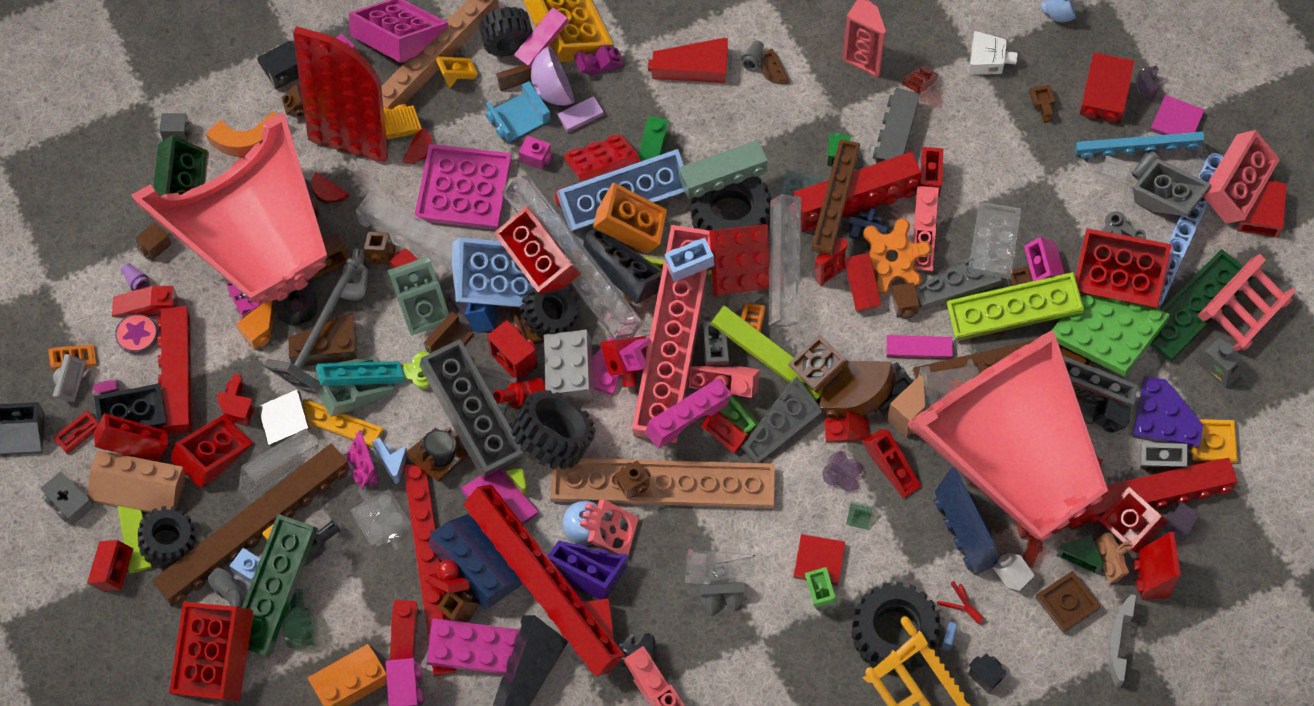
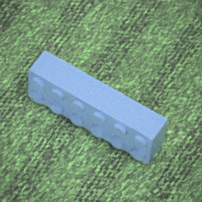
M677 149L558 190L556 193L570 232L594 225L597 209L613 183L653 203L685 193L679 179V167L684 166L679 150Z

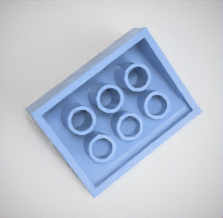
M459 237L452 242V271L456 302L519 308L524 304L521 302L523 297L534 287L500 241Z

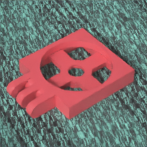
M605 499L599 500L597 507L587 503L585 510L589 512H583L582 517L586 520H581L580 526L590 531L588 542L603 550H607L611 554H629L639 518ZM607 511H611L610 521L603 520V515ZM621 517L627 520L628 526L626 531L620 529L619 522ZM611 525L616 529L614 534L610 532ZM600 529L604 531L605 540L601 536ZM615 538L623 541L621 548H612Z

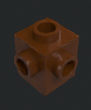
M295 84L281 98L286 115L302 118L305 116L301 87Z
M368 232L363 249L364 255L367 256L370 264L390 265V260L396 253V245L393 244L389 232Z
M637 460L633 463L625 464L621 467L620 471L615 473V483L628 500L636 494L641 495L647 491L650 486L649 477H651V474L645 465L641 466Z

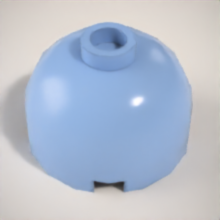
M1044 0L1045 2L1041 3L1044 14L1048 13L1051 19L1056 22L1062 23L1077 19L1071 0Z
M587 500L578 501L570 505L565 511L562 520L563 532L567 539L583 546L593 545L588 542L590 531L580 526L581 520H586L582 517L583 512H589L585 510V505L589 503L596 507L598 506L596 503ZM604 514L602 519L606 521V516ZM600 529L601 536H603L604 531Z

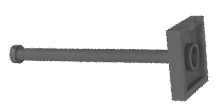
M347 259V266L296 362L293 364L291 362L267 359L264 365L265 368L296 388L319 392L322 387L320 382L303 371L302 367L354 269H357L359 263L352 259Z

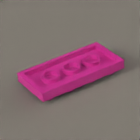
M432 618L426 665L505 675L508 666L506 664L509 656L512 655L515 646L514 640L516 634H519L520 629Z

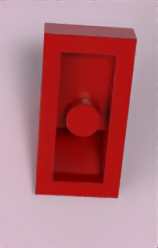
M847 412V417L843 419H824L826 442L862 441L869 437L868 419Z

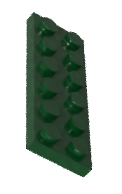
M1221 249L1160 309L1170 314L1169 320L1151 342L1150 346L1171 362L1213 320L1209 318L1203 322L1197 315L1244 266ZM1250 276L1247 281L1250 283L1254 277ZM1237 290L1234 295L1237 296L1241 291ZM1224 304L1220 309L1223 310L1227 305Z
M277 514L242 608L254 610L248 650L270 658L318 531L317 527Z

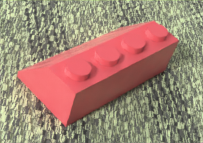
M857 0L847 15L842 60L879 77L886 30L878 7L868 0Z

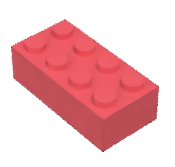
M1256 130L1236 135L1208 182L1211 184V188L1203 196L1225 223L1246 219L1280 160Z

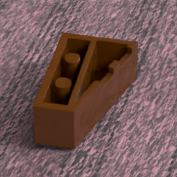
M353 312L325 324L303 366L340 363L357 359L356 323ZM313 328L288 337L289 359L291 363L294 364Z

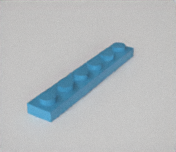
M1193 132L1076 142L1074 149L1075 155H1081L1082 158L1093 157L1094 154L1112 156L1117 152L1129 155L1142 150L1145 153L1155 152L1157 149L1174 151L1179 147L1196 149L1202 145L1204 133Z

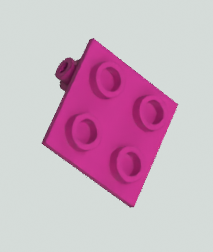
M359 430L347 451V460L349 463H352L354 480L362 490L366 483H369L370 486L376 485L379 477L374 468V463H372L373 460L369 448L366 446L362 431Z

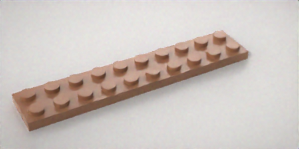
M581 458L578 464H575L572 468L567 466L566 469H560L559 465L556 469L552 468L551 502L587 500L599 503V500L605 499L612 504L774 508L775 464L638 460L640 465H645L651 474V477H649L650 486L643 494H636L628 500L615 483V473L620 471L621 467L625 464L633 463L637 460Z

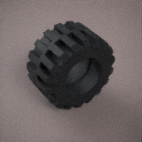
M504 7L491 11L479 23L484 49L493 56L504 57L514 55L533 32L528 13L522 8L517 9V7Z
M565 287L539 294L535 288L528 291L521 301L524 304L520 306V311H523L521 319L526 321L524 323L525 327L529 326L531 328L530 332L532 334L537 332V337L540 338L547 334L563 333L569 330L577 322L575 319L579 317V312L576 311L580 309L579 304H576L577 296L572 295L573 290ZM543 299L555 305L557 309L556 320L549 318L544 313L542 308Z
M162 506L159 511L155 508L152 510V514L147 513L144 516V520L141 519L139 523L138 548L140 549L141 556L144 555L145 561L148 563L152 561V566L157 567L160 564L162 568L167 569V565L174 564L195 546L194 523H191L189 515L185 516L183 510L177 512L176 507L171 506V510L166 509V506ZM169 530L175 532L180 538L172 544L165 545L158 543L153 537L160 531Z

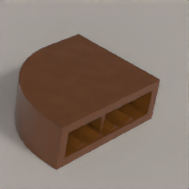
M848 361L849 364L840 371L837 380L830 386L823 387L820 409L823 414L829 419L846 418L847 412L862 416L878 408L893 389L896 378V370L893 364L882 361Z

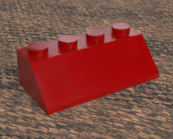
M525 206L494 232L495 236L539 294L565 288L581 275L538 216L528 206Z

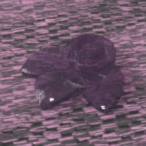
M837 451L829 457L828 465L822 471L823 480L829 485L838 484L847 491L856 490L859 488V485L855 478L862 473L864 467L857 460H847L844 451Z

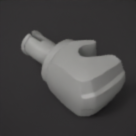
M358 249L352 251V260L358 262L359 266L357 269H354L340 296L342 299L356 301L363 298L366 293L369 272L363 266L366 255H364V250L362 249L359 256Z

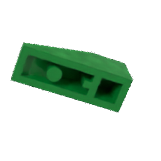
M653 116L648 117L638 155L640 162L663 154L669 135V120Z

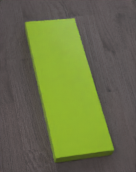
M1074 272L946 301L956 341L1084 313Z

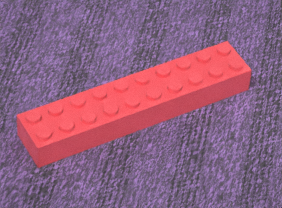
M671 225L666 253L702 238L706 239L710 248L709 231ZM664 260L650 333L651 343L648 344L645 359L648 366L643 369L632 426L633 436L650 439L645 433L649 420L686 397L690 366L692 365L709 268L674 282ZM678 436L671 442L677 443Z

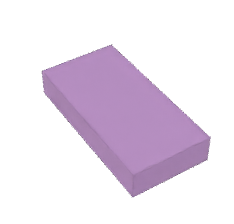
M593 96L558 113L557 116L568 133L603 116L604 112Z

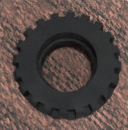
M752 176L740 183L726 185L721 190H712L701 197H692L691 219L693 228L709 231L768 224L769 229L772 198L771 194L768 193L767 185L762 183L760 177ZM738 198L746 202L750 206L751 211L741 219L726 220L717 216L711 208L721 199Z
M890 582L884 583L882 589H879L878 586L872 588L870 594L866 593L861 598V603L857 604L852 622L851 633L852 639H854V647L856 651L860 650L862 660L866 661L868 659L870 667L875 668L891 654L892 650L896 652L902 646L885 642L874 629L877 617L890 611L902 612L912 618L917 625V632L920 631L923 634L929 649L935 650L941 631V624H939L940 615L938 611H935V603L933 600L927 601V594L924 591L918 593L916 586L910 584L909 588L904 587L903 582H897L896 586H891ZM918 651L902 662V664L910 673L915 671L916 666L922 667L926 664V660Z

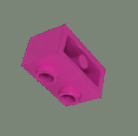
M1039 237L1024 246L1033 281L1064 274L1056 242Z

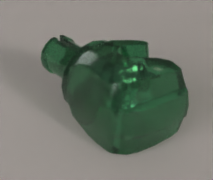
M295 589L290 602V610H287L283 625L286 645L288 648L295 650L305 649L312 645L315 639V628L311 610L304 608L303 593L300 589Z

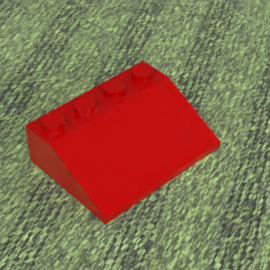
M1086 228L1075 275L1079 293L1158 308L1170 270L1174 247L1168 243Z
M183 602L169 693L240 702L254 610L236 606Z

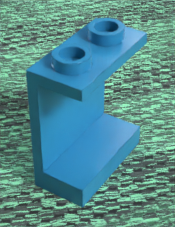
M529 81L522 84L523 93L498 107L493 108L490 102L486 103L487 112L485 115L490 124H495L497 135L500 139L504 138L507 143L551 121L550 111Z

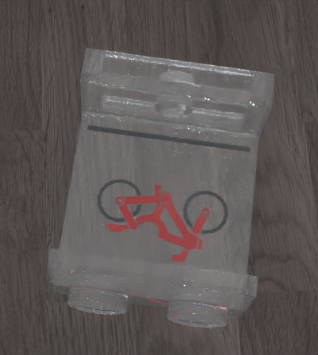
M972 359L967 360L966 367L930 372L929 366L920 367L918 377L921 375L924 378L926 410L960 385L979 375L977 366L974 367Z

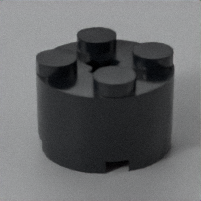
M307 281L306 287L290 292L285 299L272 301L276 314L282 322L295 326L308 322L315 316L318 303L314 288L309 281Z

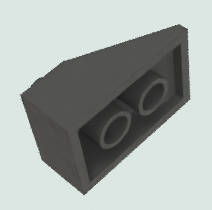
M1157 158L1133 187L1134 201L1136 204L1153 212L1188 216L1211 188V184Z

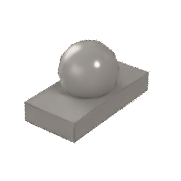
M68 354L64 355L61 367L55 370L53 374V381L56 385L53 393L54 397L75 402L86 360Z

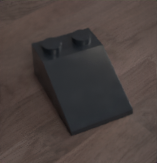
M160 383L94 396L98 424L104 413L155 428L167 424Z

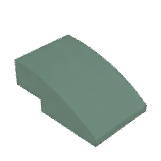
M429 257L387 270L411 336L438 327L449 315Z
M373 355L340 363L379 361L376 358V356ZM316 373L314 378L319 381L318 375ZM391 383L322 386L320 391L316 392L329 416L333 417L370 404L392 392L394 387Z

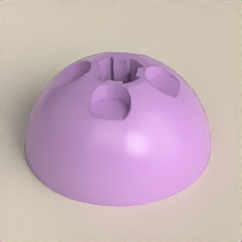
M550 46L544 48L534 59L531 69V81L537 94L543 100L554 105L574 103L575 100L570 83L557 55Z

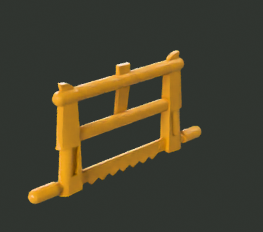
M906 616L902 617L901 624L912 637L896 652L892 650L891 654L875 668H867L865 671L866 676L862 677L865 681L874 685L887 706H912L916 702L920 706H931L902 664V662L920 651L957 706H971L964 700V692H959V685H954V678H949V671H945L944 664H940L939 657L935 656V650L929 649L923 634L920 631L917 632L911 620ZM892 669L896 670L912 693V695L898 704L880 679Z

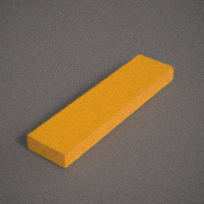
M306 399L303 400L309 425L352 441L355 439L358 431L361 430L366 446L373 448L372 441L381 438L384 432L382 427L344 413L330 417L323 405Z

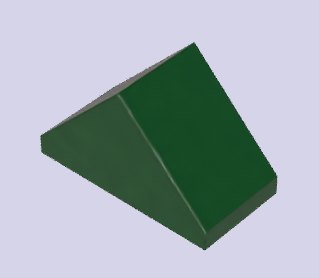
M1091 535L1062 544L1059 548L1058 557L1099 575L1103 562Z

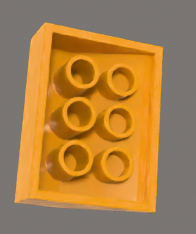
M523 0L535 27L539 25L552 8H555L570 20L549 45L560 62L575 60L574 55L578 51L592 54L603 45L610 47L614 45L592 0Z

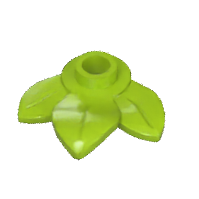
M426 351L418 352L413 358V363H403L401 365L405 379L412 380L413 384L420 389L430 387L419 367L421 358L429 354Z

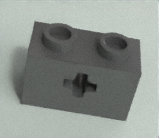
M703 322L700 330L703 366H727L729 358L726 335L712 326L711 322Z
M62 471L40 488L44 494L42 499L50 508L54 505L58 509L56 513L64 522L69 520L74 525L93 508L90 500Z

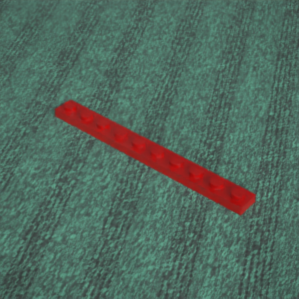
M416 464L403 465L429 641L432 618L449 620V618L438 608L445 596V591L428 582V575L437 573L440 558L429 547L430 534L435 530L427 473ZM432 666L434 677L457 673L456 668Z

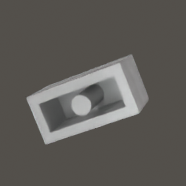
M1141 443L1139 445V467H1187V444Z

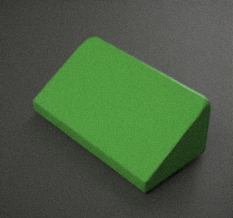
M731 395L727 407L720 410L721 413L748 435L759 424L737 395Z

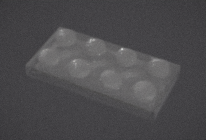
M979 202L968 272L1007 279L1011 278L1021 208Z

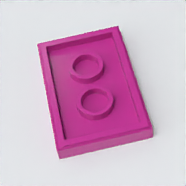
M502 470L484 479L480 475L461 488V492L468 499L478 486L492 484L523 525L538 515L535 507Z

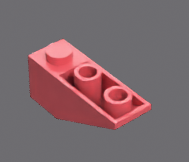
M690 366L689 388L701 389L719 378L732 395L752 398L759 390L760 369L740 366Z

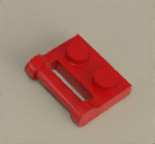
M838 238L836 240L832 256L819 254L816 257L815 281L820 286L846 269L844 258H846L848 241L845 238Z

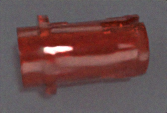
M1031 538L1027 541V548L1022 556L1029 568L1034 567L1039 552H1042L1044 549L1043 542L1036 538Z

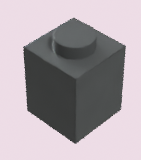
M161 113L159 132L162 140L164 141L173 135L188 141V134H192L193 127L192 122L188 120L187 114Z

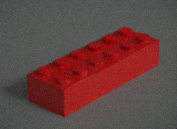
M912 151L854 171L842 218L855 217L859 212L865 210L869 212L871 208L876 209L879 205L885 203L890 205L895 203L897 199L903 197L911 198L916 195L922 172ZM829 180L794 192L792 212L801 232L816 230Z

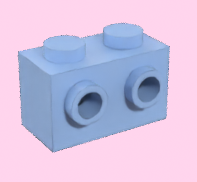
M705 238L692 241L688 245L673 249L664 254L666 266L674 282L714 266V256Z

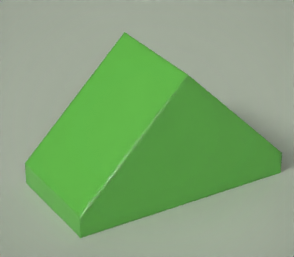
M827 567L805 573L814 607L836 601Z

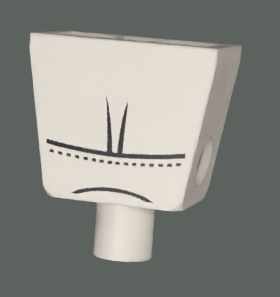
M974 31L969 67L970 75L1002 74L1004 63L1016 65L1017 52L1006 51L1005 39Z

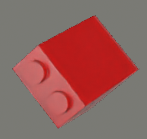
M1093 52L1079 115H1083L1088 119H1103L1108 123H1121L1135 60Z

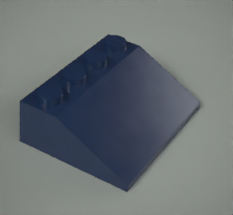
M952 467L934 491L937 499L933 501L938 511L944 512L946 518L943 521L948 531L953 530L956 538H953V541L958 551L963 550L966 557L962 559L968 571L973 569L976 575L994 567L998 563L999 558L995 544L957 469Z
M469 514L450 520L431 532L429 547L441 561L452 560L458 565V576L469 581L468 590L474 594V599L480 603L484 610H487L523 585L515 571L509 567L502 554L496 550L492 541L482 532L481 527Z

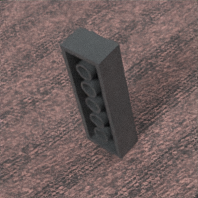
M461 339L422 357L419 367L482 479L521 460L524 455L520 450L521 445L515 443L514 439L516 436H512V429Z

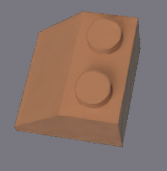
M921 375L890 403L887 421L906 438L911 433L913 435L916 434L910 429L908 423L925 409L924 378Z

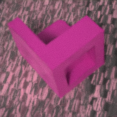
M650 338L635 340L619 351L628 371L642 370L648 366L645 361L646 353L643 348L651 343Z

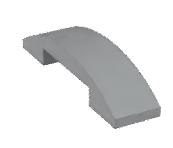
M1132 594L1120 608L1112 625L1108 640L1110 674L1115 686L1121 688L1124 682L1127 660L1118 658L1122 624L1123 622L1130 623L1133 617L1136 595Z

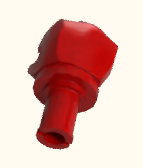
M535 378L525 382H514L509 384L505 390H495L493 397L497 404L508 403L510 407L520 410L531 393L535 394L539 390H542L543 393L546 391L545 383L542 378Z

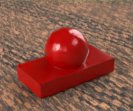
M452 560L442 561L437 567V573L428 575V582L448 593L469 589V581L458 576V565Z

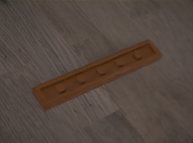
M843 139L839 140L811 252L828 256L833 254L861 143Z

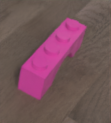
M717 378L649 420L645 433L657 449L674 440L684 428L696 419L705 415L711 417L727 407L732 394L722 381Z

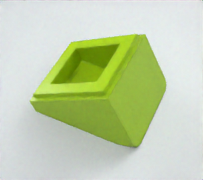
M522 468L507 470V477L526 496L527 489L524 470Z

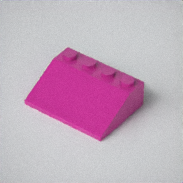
M386 0L349 13L350 36L395 59L397 62H406L408 59L416 57L448 27V22L405 0Z

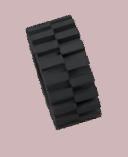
M539 390L535 394L531 393L525 400L512 422L511 427L513 429L511 433L512 436H516L514 439L515 443L522 445L520 450L523 453H530L529 458L533 461L537 458L540 460L539 464L545 466L548 463L550 468L556 469L558 465L560 469H566L567 466L572 468L575 464H578L593 441L596 429L592 427L594 425L593 419H588L590 414L587 411H582V406L579 403H572V398L567 396L565 399L562 397V393L559 392L553 395L551 390H546L544 393L542 390ZM546 427H549V428L553 429V430L556 431L559 435L554 434L553 432H551L550 430H548Z

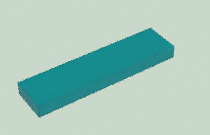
M400 361L317 364L316 366L321 386L403 383L405 380Z

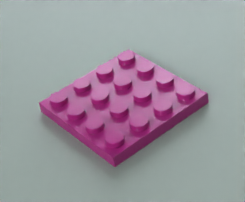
M429 144L414 215L415 221L498 230L512 159L511 153Z

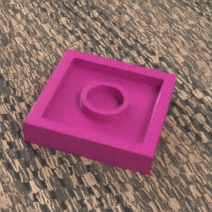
M1165 95L1150 131L1160 135L1193 133L1196 131L1205 109Z

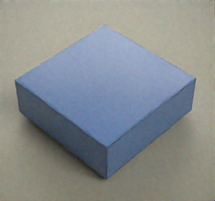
M949 622L942 650H951L957 630L956 623Z

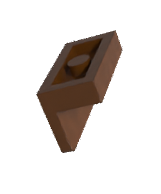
M451 312L425 340V349L428 353H432L459 339L465 344L471 338L472 332L460 324L458 315Z

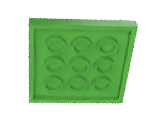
M1081 293L1080 298L1084 313L1061 318L1052 331L1056 336L1058 344L1125 377L1168 322L1170 314L1155 307Z

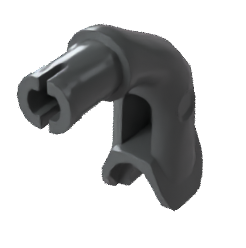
M220 568L215 569L208 577L211 588L217 595L221 594L229 602L230 606L242 608L245 597L238 584L227 571Z

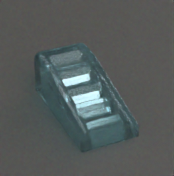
M787 170L783 179L782 195L793 196L795 191L808 187V183H811L812 186L828 179ZM799 182H803L802 187L799 186Z

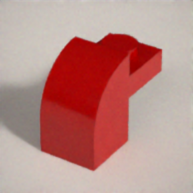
M233 374L231 381L227 382L226 393L218 391V404L224 416L232 423L249 426L255 406L251 398L241 396L245 385L242 376Z

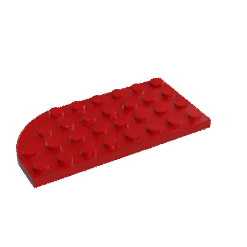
M296 26L293 31L308 140L315 144L330 146L336 150H344L353 155L368 157L374 161L386 162L388 148L382 86L378 74L360 53L346 43L330 35Z

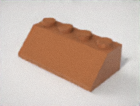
M97 450L90 469L87 498L91 502L133 508L147 513H152V510L155 508L159 511L162 506H166V509L171 510V506L177 508L186 482V476L181 466Z

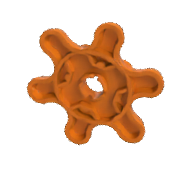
M905 218L898 219L895 222L893 231L889 234H882L872 225L867 226L863 231L864 238L871 245L869 253L873 270L877 274L876 283L880 295L887 294L891 289L892 282L896 279H902L906 283L914 282L915 288L922 283V277L915 270L914 265L917 259L929 256L932 252V247L926 241L920 243L909 241L910 222ZM890 250L898 253V258L894 262L886 259V255Z

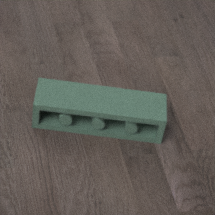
M756 140L679 167V179L688 199L701 197L709 191L721 190L726 185L740 183L746 178L762 175L767 171L768 160L759 141Z

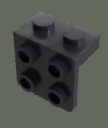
M288 41L257 58L260 67L275 89L299 78L293 41Z

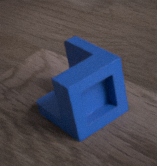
M468 303L465 316L474 332L494 330L498 313L493 305Z

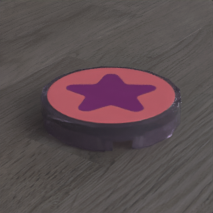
M137 313L122 319L115 331L118 346L122 351L132 353V355L147 353L155 346L159 336L158 327L154 320L145 314Z

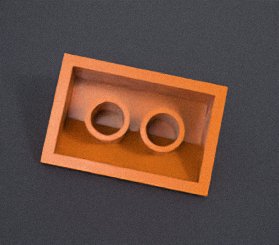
M613 183L597 209L593 228L644 254H648L660 245L667 209Z
M368 644L307 677L323 706H348L387 684V674Z

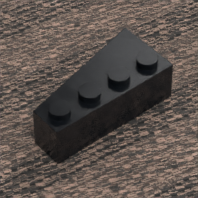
M597 229L588 232L579 254L635 304H638L658 292L662 276L661 268L619 240Z
M535 615L522 616L520 622L522 625L519 634H516L515 646L512 655L508 658L505 676L501 679L493 706H530L569 642Z

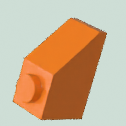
M272 301L261 304L236 323L239 333L254 350L265 346L272 337L275 308Z

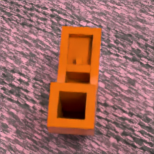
M272 111L256 127L247 131L233 130L219 120L205 134L208 142L217 150L232 156H245L254 145L263 142L261 134L264 122L277 116V114Z

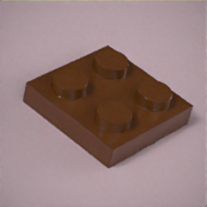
M1073 571L1036 594L1035 597L1062 633H1065L1101 607Z

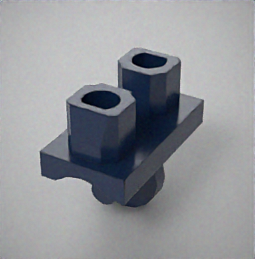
M871 208L870 213L861 212L860 217L867 219V221L855 217H850L849 237L861 239L862 232L867 226H875L882 234H887L888 230L886 226L873 223V221L878 223L882 221V217L875 215L876 209Z

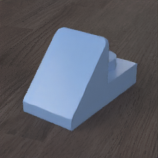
M380 438L372 441L376 454L394 483H399L403 473V465H405L407 460V448L403 447L393 453L388 443L383 444Z

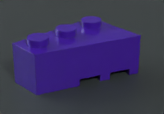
M558 541L548 554L550 560L568 583L600 600L607 599L625 572L628 563V554L621 553V555L607 553V550L600 549V551L586 549V546Z

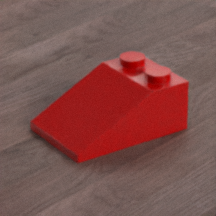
M223 414L175 443L170 460L176 466L183 467L184 473L201 489L225 471L253 445V442Z
M1169 532L1141 548L1136 558H1133V569L1135 572L1138 571L1139 579H1136L1137 593H1141L1142 600L1169 598L1181 576L1174 532Z

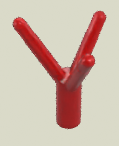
M952 581L951 585L964 606L944 601H937V604L965 611L979 624L984 617L970 604L963 585L959 584L957 586Z

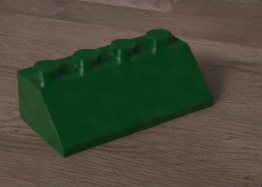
M173 135L159 143L153 189L160 196L174 193L182 195L193 188L203 185L207 150Z

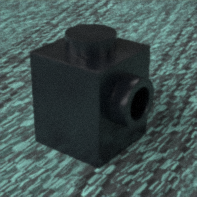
M1107 398L1097 402L1092 422L1103 427L1107 432L1115 433L1128 426L1131 408L1112 398Z
M987 653L981 658L977 656L969 664L971 668L968 675L988 694L1006 675V671L1001 667L1002 665L999 660L994 656L990 657Z

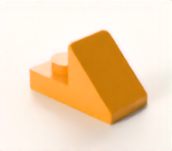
M436 58L448 88H451L457 79L473 80L478 75L471 58Z

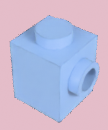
M243 548L230 564V568L235 575L251 584L260 558Z

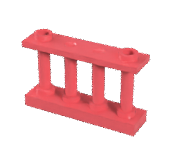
M1261 254L1250 259L1197 315L1203 322L1209 318L1216 319L1237 341L1233 347L1235 351L1240 349L1246 350L1253 343L1251 339L1281 307L1285 308L1293 300L1291 296L1296 292L1292 288L1283 293L1264 274L1261 265L1266 259ZM1250 276H1255L1278 299L1271 307L1248 285L1249 282L1247 280ZM1237 290H1242L1264 313L1258 321L1235 299L1234 293ZM1224 304L1229 305L1251 327L1245 335L1221 313L1222 310L1220 308Z

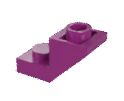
M603 45L594 54L578 51L574 55L579 71L589 75H596L624 65L618 48Z

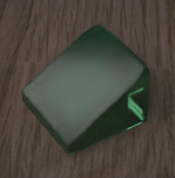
M851 501L846 525L868 530L873 506Z

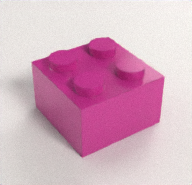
M414 658L386 661L389 706H421V703H425L424 690L422 687H419V680H423L422 666Z

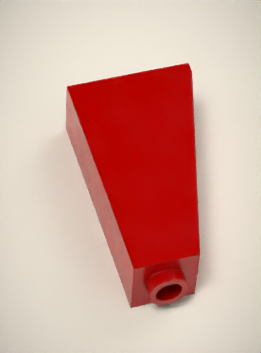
M728 38L653 51L652 59L648 60V72H652V79L726 83Z

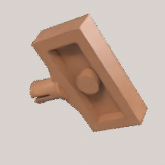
M1112 532L1104 533L1094 541L1103 562L1102 568L1109 584L1118 582L1129 573L1125 564L1124 554L1131 549L1130 543L1124 541L1119 546Z

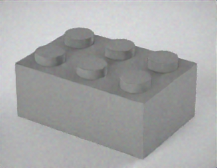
M587 330L544 335L545 389L551 390L553 395L556 392L562 393L563 398L566 399L567 396L572 398L571 402L594 400L592 340Z

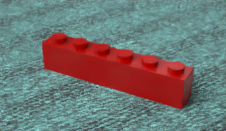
M187 306L161 308V316L157 318L158 328L161 329V336H158V347L161 349V355H158V366L161 368V375H158V383L161 385L167 424L161 427L167 431V434L192 432L190 313Z

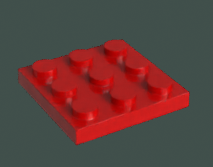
M612 135L605 141L592 142L587 147L575 148L563 155L565 163L580 182L640 162L638 154L622 135Z
M768 224L709 230L710 250L714 256V266H712L713 295L718 296L772 288Z

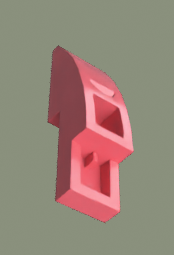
M917 186L912 243L926 241L931 245L932 252L929 256L916 260L915 270L933 271L939 188Z
M644 646L623 659L635 678L633 680L650 706H684L672 685L667 684Z

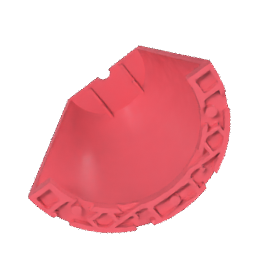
M283 112L264 122L261 134L263 142L254 145L245 155L246 160L231 167L213 180L193 188L182 195L174 193L160 196L151 184L132 194L133 200L142 210L258 304L276 299L281 301L288 297L290 292L303 289L307 286V281L326 266L327 253Z
M1052 330L1001 359L973 379L960 385L908 423L913 432L1034 538L1040 539L1041 542L1051 537L1053 530H1059L1069 524L1070 518L1073 516L1076 518L1086 511L1085 507L1087 505L1093 506L1103 499L1101 495L1108 491L1062 353Z

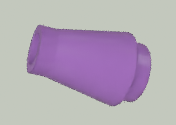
M130 263L122 266L121 273L124 275L132 291L149 287L150 281L146 274L133 267Z

